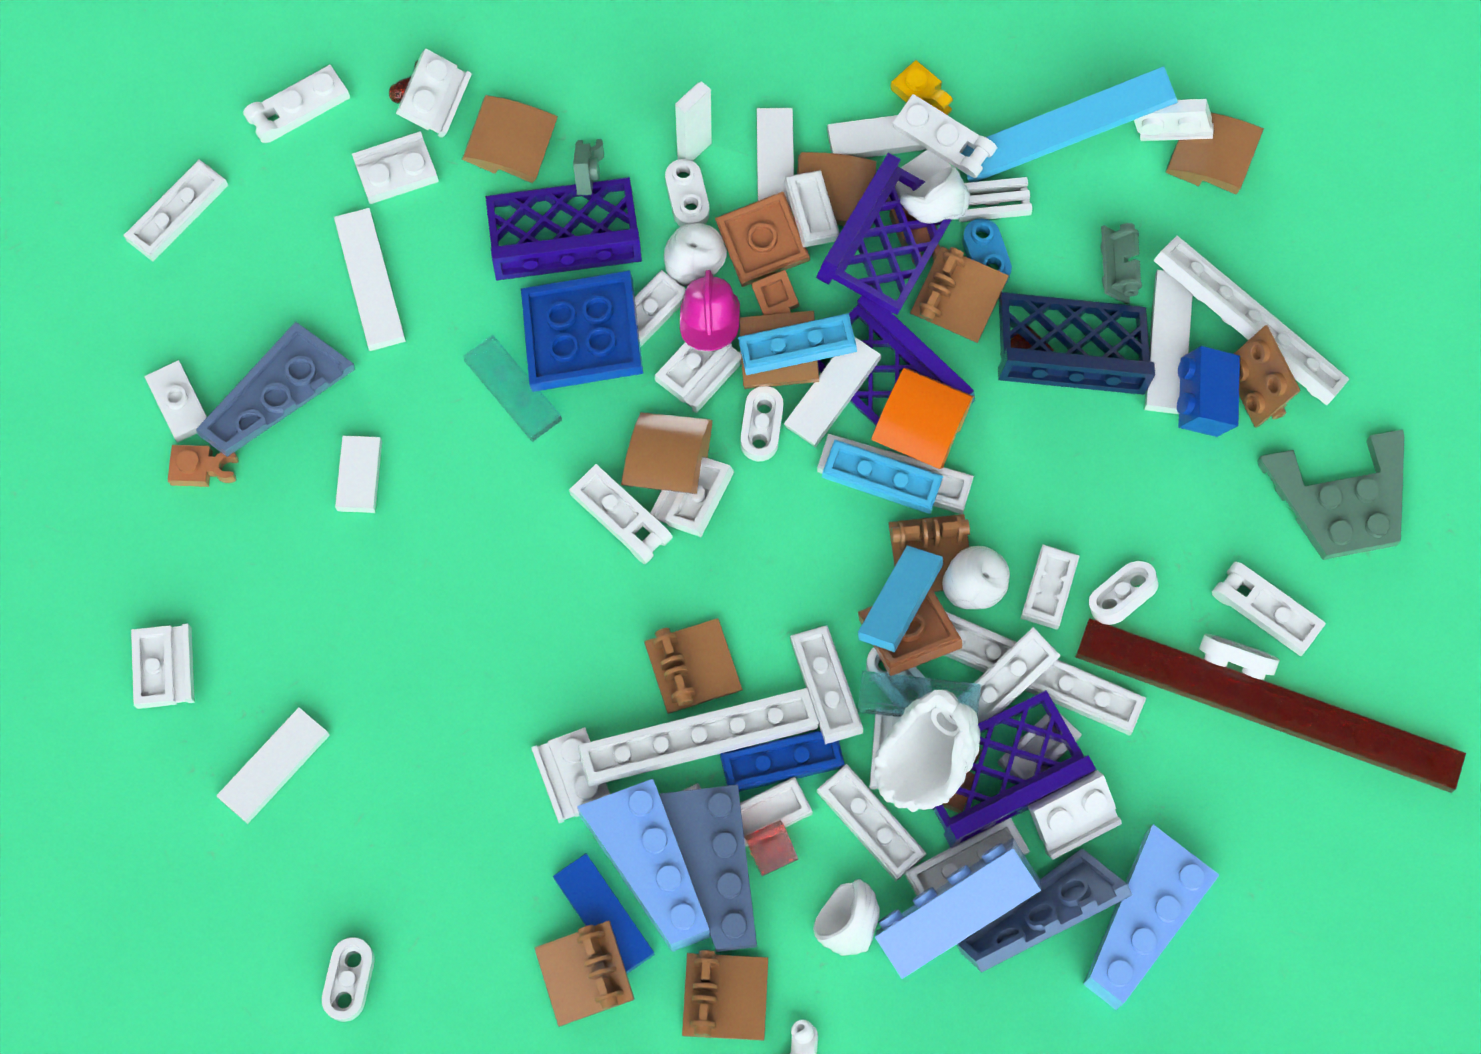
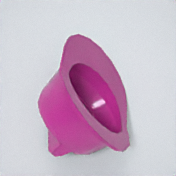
M706 270L704 277L692 281L685 290L680 306V332L682 339L689 346L703 351L718 350L731 344L738 334L740 325V303L738 297L733 294L728 282L724 279L713 277L711 270Z

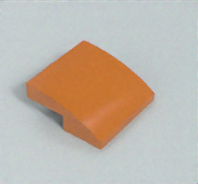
M905 367L892 389L871 440L935 468L942 469L956 434L961 431L974 396Z

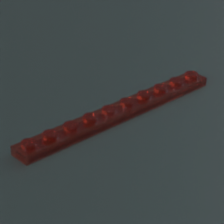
M1089 618L1075 656L1078 659L1452 793L1456 790L1466 753L1251 677L1236 670L1213 664L1205 659L1116 627L1102 624L1099 621Z

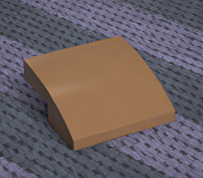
M486 95L462 160L494 174L500 169L533 183L540 170L558 116L520 102Z
M1211 113L1212 123H1214L1213 139L1178 140L1166 173L1198 187L1202 181H1205L1233 194H1237L1241 189L1264 128L1229 116Z
M802 152L798 157L797 174L821 170L837 225L845 226L876 174V161L842 154Z
M814 311L740 317V336L814 321ZM742 359L744 389L819 382L818 360L746 375Z
M640 412L629 443L621 485L697 494L702 457L708 458L713 420Z

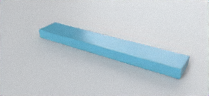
M1165 67L1155 69L987 136L986 138L995 143L997 149L991 158L986 157L981 164L983 169L977 178L967 175L969 182L981 181L1178 103ZM967 145L961 154L970 157L975 149Z

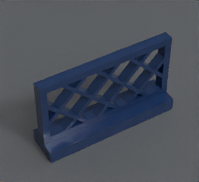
M1001 292L999 297L1001 362L998 366V380L1141 395L1146 393L1155 376V363L1150 362L1146 307ZM1009 306L1022 307L1030 316L1020 322L1009 312ZM1048 310H1058L1067 319L1057 326L1044 313ZM1085 313L1094 314L1103 323L1093 330L1080 317ZM1120 317L1135 318L1137 328L1129 333L1116 320ZM1035 320L1049 331L1040 340L1026 328ZM1071 324L1086 336L1077 344L1063 332ZM1106 328H1110L1122 341L1112 347L1099 334ZM1019 334L1032 347L1029 349L1011 348V339ZM1055 337L1068 351L1065 353L1052 352L1045 344ZM1092 341L1105 354L1102 357L1089 356L1082 348ZM1128 345L1139 355V361L1125 359L1118 351Z

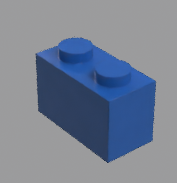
M1200 346L1181 357L1178 366V376L1180 378V392L1177 401V412L1179 413L1178 428L1218 437L1238 427L1240 355Z

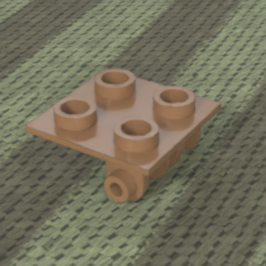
M941 246L910 314L978 343L1009 275L963 256L964 252L957 248L951 247L949 250Z
M1265 325L1234 353L1240 355L1239 396L1255 428L1259 427L1269 417H1272L1273 420L1283 417L1287 413L1285 410L1286 403L1301 391L1268 325Z
M965 515L889 522L894 567L907 545L942 556L943 566L931 588L934 592L943 591V576L951 560L961 550L969 547L968 535H970V526L968 519L965 520Z
M718 618L672 633L670 628H663L655 632L656 638L644 641L668 714L742 691Z
M610 921L595 926L588 925L582 927L576 933L534 948L558 1027L635 1000Z
M701 950L699 954L687 953L682 1036L764 1041L768 957L715 955V951Z

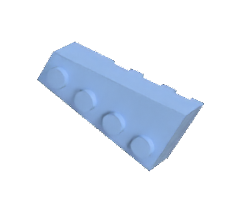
M653 779L577 806L580 818L589 828L599 846L610 859L672 952L710 938L708 924Z
M1154 824L1145 833L1136 859L1126 879L1132 896L1116 904L1106 932L1102 937L1083 985L1115 1010L1125 1003L1219 877L1217 872Z
M1014 838L1004 844L999 843L986 851L981 856L982 859L971 867L965 865L947 877L948 882L937 890L931 887L912 900L915 905L903 913L896 909L878 922L881 928L876 931L875 938L902 979L1041 891L1039 876Z

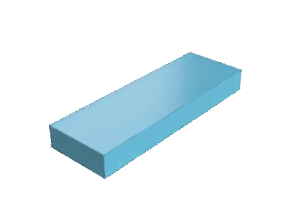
M849 313L738 337L746 375L857 352Z
M834 440L822 472V478L928 514H931L943 479L942 475L838 440Z
M907 545L858 631L859 640L895 652L941 570L943 557Z

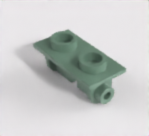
M1132 223L1120 225L1119 231H1114L1103 225L1101 226L1102 242L1100 248L1103 255L1104 275L1102 283L1105 294L1125 304H1130L1129 297L1138 295V290L1142 287L1140 261L1136 259L1128 261L1129 258L1139 255V231L1135 229V225Z

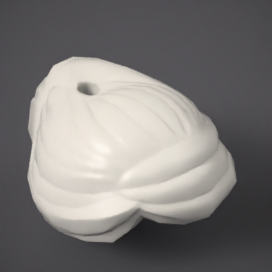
M948 167L933 175L917 190L901 196L900 203L911 216L920 222L931 224L938 223L944 219H959L961 216H964L970 204V193L956 167Z
M690 223L676 229L667 241L664 249V263L667 274L683 286H688L692 281L704 277L706 270H711L714 276L723 266L727 257V249L720 233L712 226L701 223Z
M985 546L967 547L951 560L943 576V591L949 601L959 608L987 609L997 604L1007 593L1010 578L1009 567L1003 556L993 549Z
M857 879L853 883L841 884L833 892L815 919L813 930L818 942L841 956L858 955L868 951L880 917V907L875 892L869 884L861 879Z

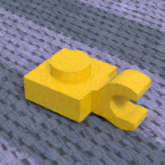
M917 60L891 81V90L906 103L914 94L946 115L952 111V108L948 105L953 101V98L947 92L941 90L942 81Z

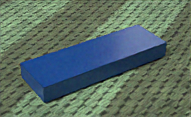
M821 731L720 754L727 786L738 785L739 792L785 782L793 777L798 779L834 771L845 766L839 741L825 744Z
M584 854L553 876L555 882L585 926H595L606 921L611 922L627 974L655 955L587 854Z

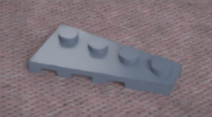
M295 322L196 429L197 434L228 457L355 370L354 363Z
M738 785L660 793L659 796L708 924L710 937L716 952L757 947Z
M1082 848L1040 879L1041 891L956 945L961 954L982 973L1132 896L1128 884Z

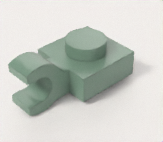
M597 139L596 145L593 147L590 144H583V140H578L575 144L573 168L577 195H592L593 181L600 178L599 161L604 158L603 141L601 139Z

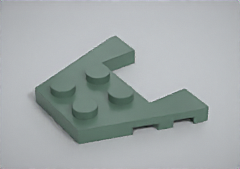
M1403 429L1369 436L1366 442L1376 473L1304 486L1294 450L1260 456L1257 461L1260 469L1271 478L1276 486L1275 491L1282 501L1286 500L1297 516V523L1323 560L1394 547L1400 543L1404 461Z

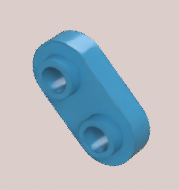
M982 218L968 223L962 239L967 258L986 266L988 264H996L999 267L997 271L1009 275L1008 282L1012 266L997 225L988 219ZM985 232L988 237L980 238L976 233Z

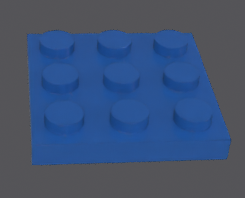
M630 270L521 288L529 385L532 392L643 374L633 278Z

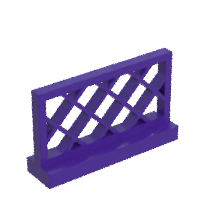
M888 152L825 257L816 278L828 285L833 279L898 315L952 219H944L938 223L931 224L923 223L919 220L907 221L903 210L904 207L900 203L901 199L898 197L895 186L899 181L915 191L925 181L898 167L901 159ZM894 209L899 223L884 226L879 213ZM935 225H940L938 230H936ZM927 227L931 242L916 244L911 230ZM903 231L908 246L892 249L887 234ZM879 236L884 250L868 253L864 238ZM911 254L916 268L900 271L896 257ZM887 258L892 273L876 276L871 261ZM863 263L868 277L857 279L846 273L845 270L848 265ZM910 278L907 284H905L904 279ZM896 281L900 292L897 301L882 292L881 283Z
M630 177L593 182L592 195H577L576 184L485 196L491 255L496 281L642 262ZM624 191L625 197L617 206L603 199L610 192ZM582 196L589 200V202L578 211L567 204L573 197ZM547 201L553 206L542 216L531 209L536 202ZM511 206L516 211L506 221L495 214V207ZM596 206L609 212L601 223L587 216ZM560 210L573 217L564 228L551 221ZM524 215L537 222L527 233L515 226ZM616 218H619L629 224L630 229L611 231L608 227ZM581 222L593 229L587 235L575 236L571 233ZM544 227L557 234L553 239L539 241L535 238ZM508 232L520 238L517 244L499 246V241Z
M864 296L857 300L858 305L849 313L851 325L859 318L869 327V340L860 341L872 349L873 347H890L895 352V365L875 366L868 377V391H857L850 400L875 426H877L880 417L873 412V398H889L892 391H873V373L895 372L896 383L900 372L906 367L974 396L972 403L975 401L974 390L890 311ZM873 333L881 340H873ZM900 358L908 365H900ZM818 360V370L822 373L826 366ZM860 398H868V406Z
M1047 690L978 723L980 734L987 731L985 738L980 737L979 744L983 745L978 764L973 763L971 770L975 771L970 790L959 787L956 794L968 797L964 811L950 818L943 804L935 806L933 810L945 830L944 837L949 846L953 848L991 827L1029 809L1028 805L1094 772L1096 767L1089 755L1084 757ZM1042 704L1049 716L1046 730L1025 723L1029 709ZM1021 714L1020 721L1011 719ZM1002 723L1017 728L1012 747L990 740L995 726ZM1053 725L1058 733L1052 732ZM1022 730L1044 737L1039 755L1017 749ZM1049 739L1064 743L1072 757L1062 762L1045 758ZM988 747L1010 754L1005 773L983 766ZM1015 756L1037 763L1032 777L1025 780L1010 775ZM1042 765L1050 767L1040 772ZM980 773L1002 780L999 794L989 797L975 792ZM1007 782L1016 784L1015 786L1005 790ZM973 799L981 802L971 807Z

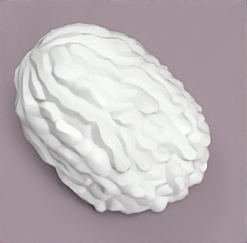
M945 689L927 693L906 707L904 714L888 732V736L876 753L877 756L874 757L876 764L874 777L876 778L880 795L884 800L894 803L897 808H908L911 812H915L918 809H933L935 806L949 802V799L952 798L964 783L966 773L971 770L979 752L981 735L977 713L970 706L959 703L956 696Z

